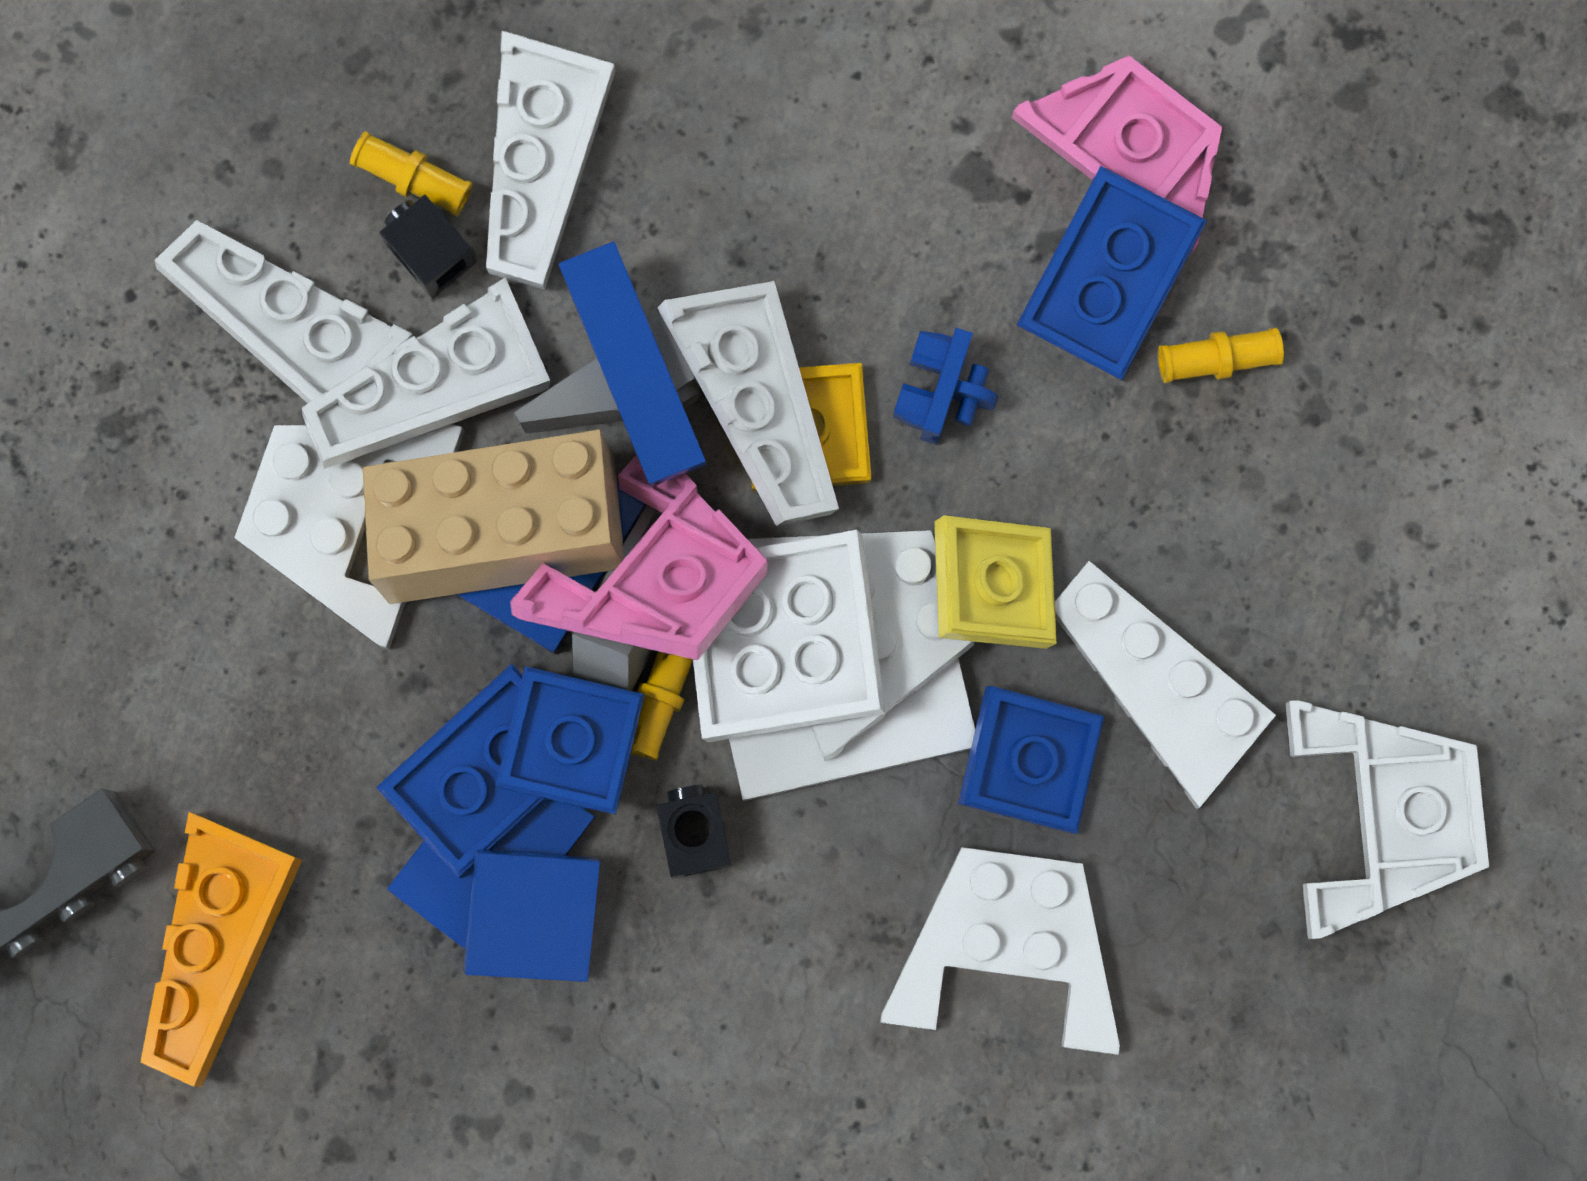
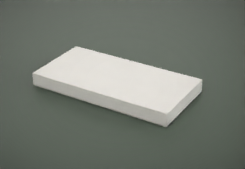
M956 659L917 692L909 694L885 714L886 717L871 729L863 731L848 743L841 753L828 761H824L811 725L729 739L743 801L970 750L975 727L959 660Z

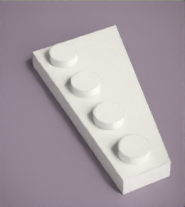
M502 31L500 50L502 54L500 79L498 80L497 132L494 140L493 192L491 193L486 269L489 274L503 278L506 277V279L545 290L616 70L613 63Z
M198 220L154 260L157 270L307 403H310L364 367L372 368L392 355L395 347L412 337V333L395 324L392 327L368 315V310L347 299L342 301L315 287L314 282L294 271L289 273L266 261L264 255Z
M505 277L489 287L487 294L467 307L463 304L445 315L442 323L417 339L413 336L395 347L392 355L372 368L364 367L303 406L302 416L324 469L548 390L550 378Z
M771 281L664 300L657 308L775 525L780 526L823 517L839 509L775 282Z
M1088 561L1055 601V618L1093 670L1097 671L1115 695V700L1152 745V750L1185 790L1184 793L1195 808H1200L1276 715L1090 561Z

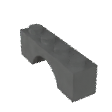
M101 788L50 823L54 849L51 867L45 880L25 901L11 908L0 910V959L8 953L12 959L26 954L44 940L40 932L59 918L64 924L78 918L95 905V901L91 897L93 894L109 883L118 888L133 880L146 869L142 860L156 850L115 791Z

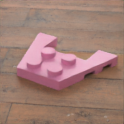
M635 455L618 475L619 490L662 513L661 516L598 591L590 590L543 563L510 601L512 615L520 620L699 660L767 575V560L720 510L715 512L697 493V485L686 474L650 488L638 457Z

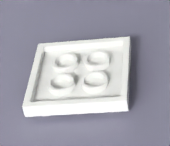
M858 530L756 548L767 560V575L699 660L693 659L702 739L707 742H714L886 713L863 535Z

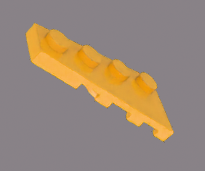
M188 812L185 833L189 834L185 857L183 864H178L174 889H178L172 924L166 926L162 947L163 950H166L161 981L155 983L140 1063L193 1087H203L302 860L200 815Z

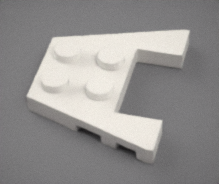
M450 424L324 469L306 425H274L235 539L377 645L389 650L406 602L389 604L374 586L349 578L366 529L363 467L458 452L465 431L461 426Z
M931 530L862 534L886 713L909 694L917 692L974 646V641L939 638L935 540ZM819 536L749 539V541L755 548ZM886 713L811 725L824 761L836 757L844 750L848 743L886 717Z
M1299 700L1285 703L1290 757L1353 753L1364 853L1365 879L1303 884L1308 939L1323 938L1349 925L1373 917L1387 909L1425 895L1489 867L1477 745L1402 726L1395 727L1364 719V717L1312 706L1311 703Z
M960 848L923 929L881 1013L880 1022L936 1030L943 969L945 966L1067 982L1069 984L1061 1047L1119 1055L1120 1044L1083 864Z

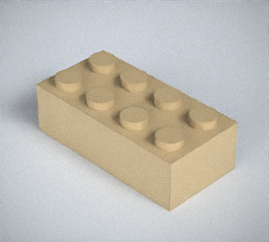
M600 429L363 467L369 581L389 604L526 584L543 563L567 577L615 570L624 560L616 461Z

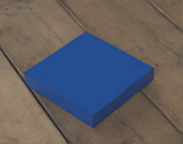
M525 666L495 786L616 815L645 695Z
M994 686L985 687L958 805L1070 834H1077L1104 716Z
M476 849L464 973L475 976L588 982L600 861L595 857Z

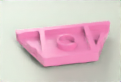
M1128 55L1104 66L1099 73L1090 77L1081 76L1063 84L1060 90L1032 103L1029 100L1019 104L1013 111V120L1092 181L1100 166L1203 218L1222 126ZM1199 236L1198 240L1196 241V243H1195V245H1194V247H1193V249H1192L1190 255L1194 252V250H1195L1196 247L1198 246L1200 236Z

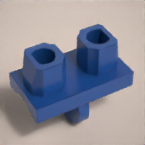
M955 328L953 337L920 331L910 365L939 374L938 384L935 393L903 383L893 417L910 427L922 430L920 438L922 441L935 445L938 444L952 399L960 402L955 421L967 426L972 425L977 408L993 410L996 407L998 395L984 387L989 373L987 367L972 364L967 382L958 380L970 345L972 332Z

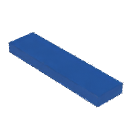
M615 241L558 263L650 488L705 466V458Z

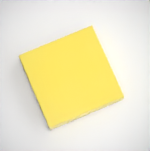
M945 515L934 521L939 638L1043 649L1057 644L1051 528Z

